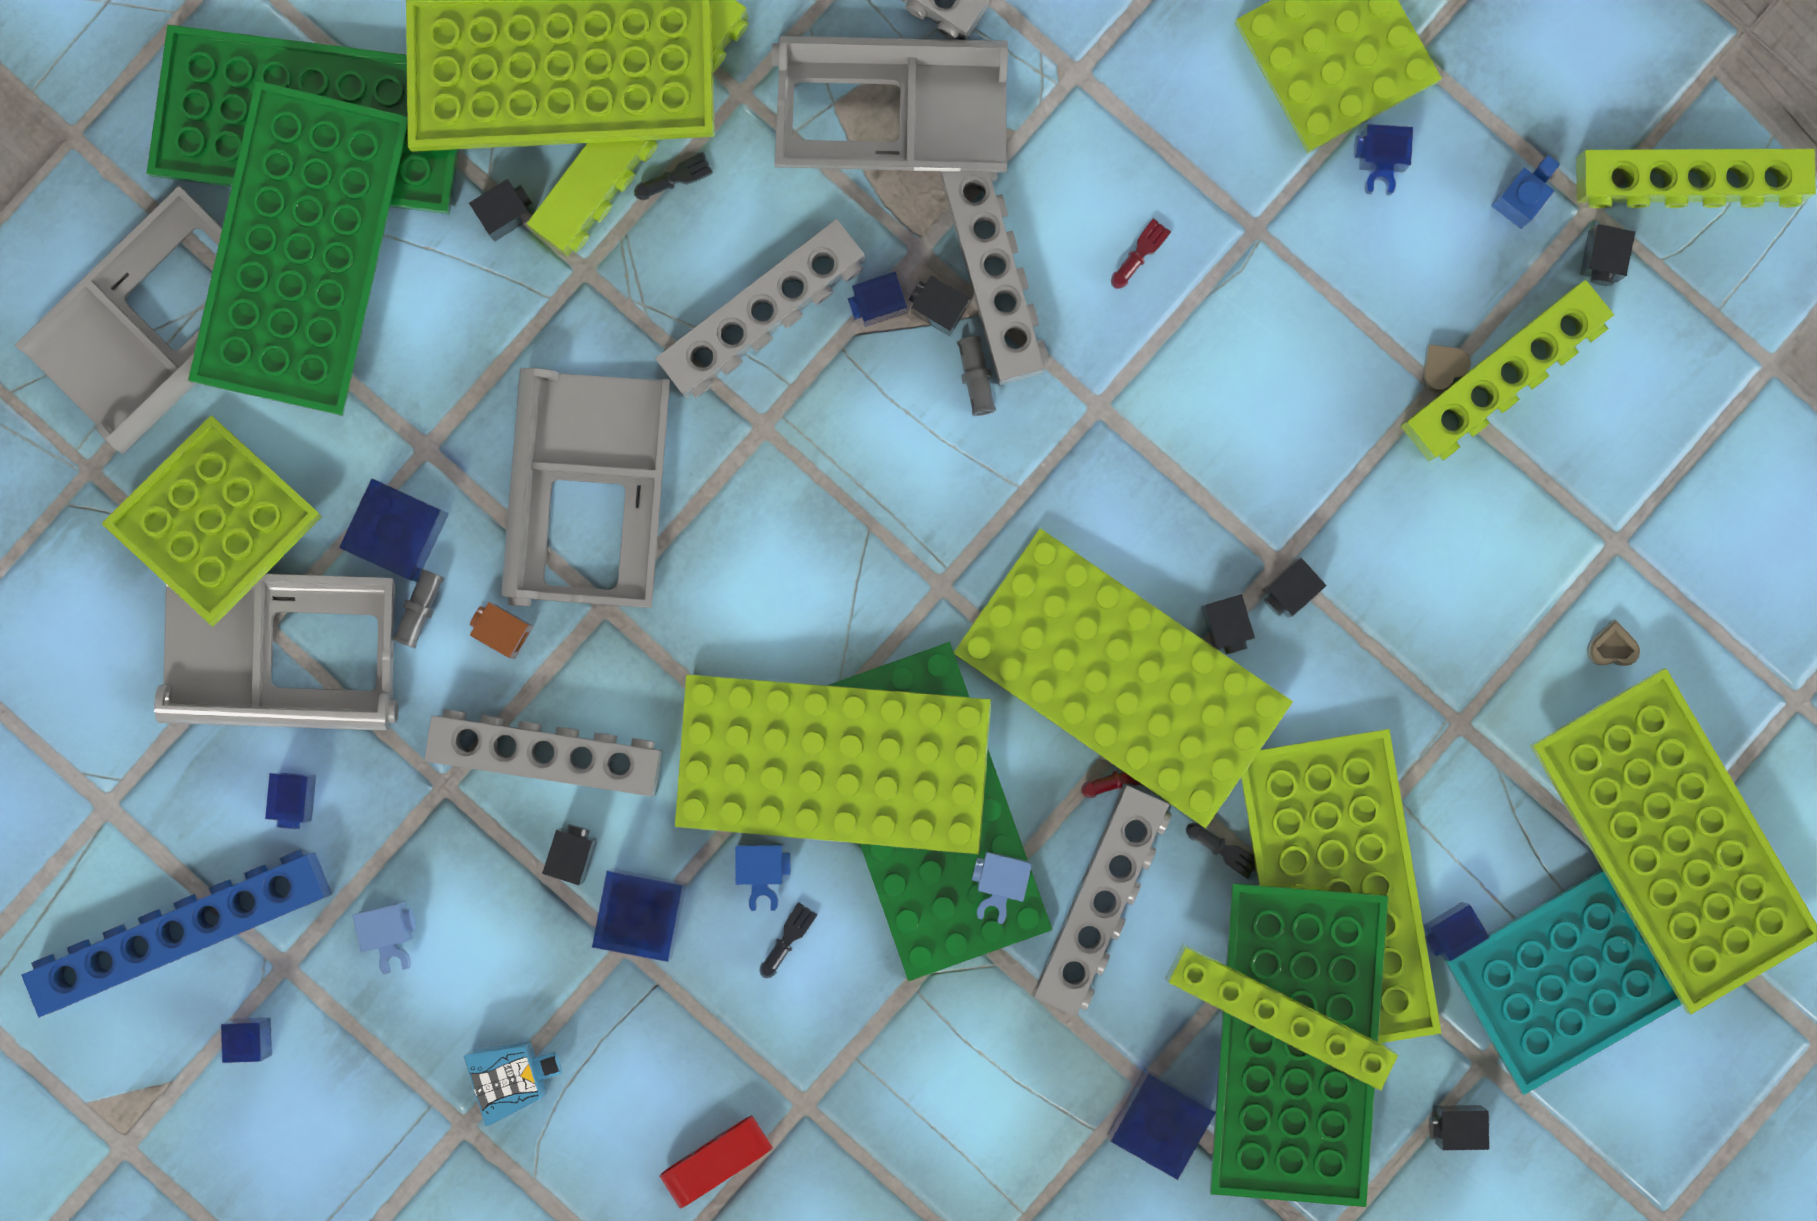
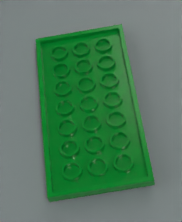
M167 25L146 174L156 178L232 187L256 80L408 117L407 55ZM407 129L390 207L450 215L459 149L411 151L408 148Z
M255 81L189 373V382L334 415H344L407 134V116L262 81Z
M950 642L828 685L970 697ZM989 750L987 751L979 854L860 844L908 982L1053 930L1032 870L1030 871L1023 902L1007 898V914L1002 924L997 923L999 910L995 906H988L985 909L983 919L977 917L979 903L983 899L990 897L991 894L978 891V882L972 880L976 858L984 859L985 852L989 851L1028 861Z
M1232 883L1226 965L1378 1042L1388 896ZM1222 1010L1210 1194L1367 1207L1375 1088Z

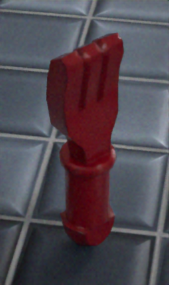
M1153 218L1138 238L1136 251H1130L1127 259L1111 276V285L1116 289L1125 287L1140 265L1145 263L1144 257L1154 254L1170 235L1171 231Z
M1114 771L1111 775L1093 781H1086L1081 787V793L1085 797L1094 798L1096 795L1114 789L1120 790L1123 788L1122 784L1128 783L1133 786L1141 784L1125 772L1119 774L1117 771Z

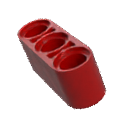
M750 1115L667 1168L659 1177L679 1209L766 1155L773 1149V1146L753 1115Z

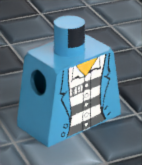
M531 1042L475 1049L464 1055L485 1126H489L541 1099L546 1094L543 1080L562 1074L557 1053L552 1052L536 1057Z

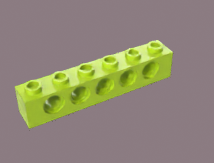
M1815 149L1585 150L1576 157L1577 203H1589V208L1594 209L1612 207V202H1627V208H1646L1650 206V202H1665L1666 208L1687 207L1688 202H1703L1704 208L1724 207L1726 202H1740L1743 208L1762 207L1764 202H1778L1779 207L1783 208L1802 206V201L1816 194ZM1689 171L1696 172L1701 177V188L1690 184L1688 180ZM1727 171L1734 172L1739 177V188L1733 187L1728 183L1726 179ZM1765 171H1770L1776 176L1778 181L1777 187H1771L1766 183ZM1612 172H1619L1625 177V188H1619L1613 183ZM1651 172H1657L1663 177V188L1655 187L1651 183Z
M1585 279L1400 427L1428 462L1438 456L1444 461L1461 447L1457 441L1466 433L1474 437L1490 424L1486 417L1496 409L1504 413L1520 400L1516 393L1527 385L1531 390L1550 376L1546 370L1555 362L1563 366L1576 356L1579 351L1575 346L1585 338L1591 343L1606 332L1609 328L1605 322L1614 316L1613 312ZM1562 318H1569L1574 322L1576 326L1574 336L1566 335L1562 331L1560 326ZM1533 341L1541 342L1545 346L1546 357L1544 360L1533 356L1531 352ZM1503 365H1510L1516 370L1517 379L1515 383H1508L1502 378L1501 368ZM1474 388L1482 389L1486 393L1488 401L1485 407H1479L1473 403L1471 393ZM1444 412H1451L1457 417L1458 427L1455 431L1447 430L1443 426L1441 418Z
M1183 943L1165 977L1169 984L1380 1091L1399 1056L1391 1048Z

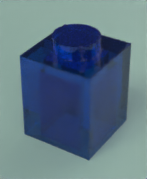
M896 272L852 285L854 296L847 298L854 320L862 318L864 327L907 313V305Z
M282 772L269 773L265 819L277 820L276 827L300 829V822L312 821L316 775Z
M1464 902L1459 903L1423 925L1428 933L1425 936L1426 944L1435 957L1441 955L1442 958L1450 962L1490 938L1471 905Z
M271 1017L231 1019L222 1023V1063L261 1062L272 1056Z

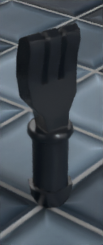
M701 152L679 163L675 170L670 173L665 171L663 175L644 183L640 182L634 189V196L639 200H647L650 196L668 188L673 189L676 183L688 185L711 175L713 171L709 167L704 152Z
M1196 822L1189 823L1186 826V834L1191 840L1199 842L1211 850L1214 855L1219 853L1225 864L1247 879L1250 877L1251 872L1255 869L1253 854L1237 845H1226L1224 838L1217 837Z
M798 902L784 925L782 939H776L777 943L765 961L760 965L759 971L763 978H771L777 973L776 970L788 952L793 949L790 946L792 942L803 937L818 915L810 911L809 908L804 907L800 902Z

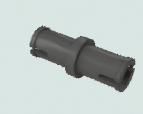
M973 336L957 341L964 370L961 378L962 383L967 384L972 416L993 413L996 411V407L994 406L989 383L992 375L991 370L986 368L981 337Z
M424 569L420 572L421 575L410 600H405L403 607L406 610L397 633L393 637L394 641L414 649L417 646L416 643L427 618H432L434 611L431 608L440 585L444 581L443 577Z

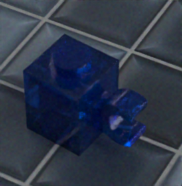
M1367 124L1361 135H1356L1354 158H1360L1359 170L1374 171L1365 181L1364 188L1366 194H1372L1374 191V181L1382 180L1386 184V195L1390 196L1394 192L1396 181L1393 172H1405L1411 165L1413 127Z

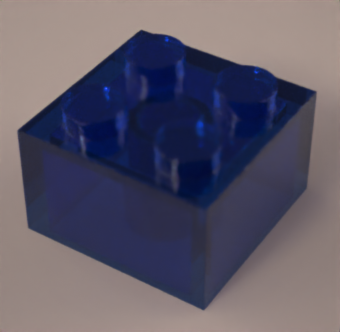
M371 478L339 548L401 577L417 582L449 513Z
M614 868L607 870L592 948L669 962L673 956L687 882Z
M1144 1068L1108 1131L1107 1136L1110 1142L1178 1180L1216 1112L1211 1105Z

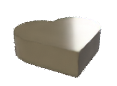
M1437 345L1426 346L1423 371L1425 385L1433 391H1442L1448 388L1454 379L1465 375L1469 371L1471 360L1468 353L1459 348Z
M1612 620L1587 646V656L1590 661L1597 665H1608L1611 663L1619 666L1631 665L1637 661L1640 654L1637 642L1616 620Z

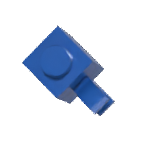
M1547 155L1533 173L1524 167L1513 177L1492 204V207L1522 229L1532 221L1555 191L1545 183L1556 171L1560 163Z
M737 844L735 846V885H752L749 898V908L751 911H756L757 898L762 895L770 899L771 911H776L779 903L778 896L768 885L782 884L784 882V875H791L790 852H783V844Z

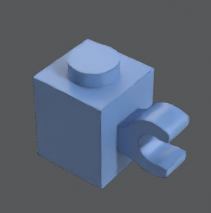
M989 851L985 852L984 859L976 858L972 880L978 882V891L991 894L990 897L983 899L977 907V917L979 919H983L984 911L988 906H995L999 910L997 923L1002 924L1007 914V898L1023 902L1032 866L1030 861Z
M405 901L352 915L360 951L365 952L379 949V967L383 974L391 972L389 960L392 956L398 957L401 960L403 970L410 968V955L407 951L397 946L399 943L413 939L412 932L416 931L413 911L411 908L406 909Z

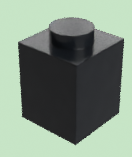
M508 179L469 202L488 235L494 241L518 228L532 217L527 209L533 204L521 184L514 188Z
M1597 224L1590 229L1587 235L1580 275L1591 277V283L1603 286H1612L1614 282L1625 278L1628 273L1635 231Z
M932 275L927 283L920 280L909 298V301L914 303L911 307L913 315L948 336H951L970 305V298Z
M1300 557L1295 559L1262 590L1267 595L1264 599L1267 606L1277 616H1281L1284 613L1289 618L1293 617L1327 585Z
M1242 594L1201 606L1214 648H1224L1226 655L1247 649L1246 641L1254 639L1255 636Z
M568 824L567 829H556L542 874L576 885L583 884L597 839L589 837V829L573 824Z
M1481 1105L1435 1106V1116H1430L1429 1118L1430 1138L1435 1140V1144L1442 1150H1490L1489 1111Z

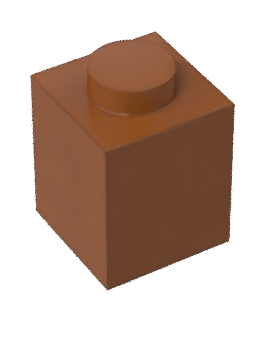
M488 602L486 607L480 606L469 624L473 627L470 633L471 637L511 659L516 658L534 627L491 602Z

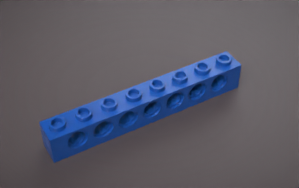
M301 849L279 858L282 865L269 871L266 864L245 872L246 880L233 885L231 879L210 887L211 895L197 900L196 895L193 894L174 902L173 905L176 909L164 915H162L160 909L138 917L140 925L129 930L126 929L125 924L103 932L105 940L91 945L90 940L87 939L67 947L69 955L56 960L54 954L32 962L34 970L21 976L38 1018L332 895L316 853L303 855ZM279 876L286 877L290 882L291 889L286 897L281 896L275 889V882ZM244 891H248L254 896L255 905L251 911L243 909L240 904V896ZM208 906H213L219 913V922L216 926L208 924L205 920L204 914ZM173 921L179 922L183 927L184 934L180 941L173 939L170 935L169 927ZM137 936L143 937L148 943V951L145 956L138 954L134 948V941ZM102 951L109 953L112 958V967L109 971L103 969L99 964V955ZM67 966L72 967L77 975L73 986L64 979L63 973Z

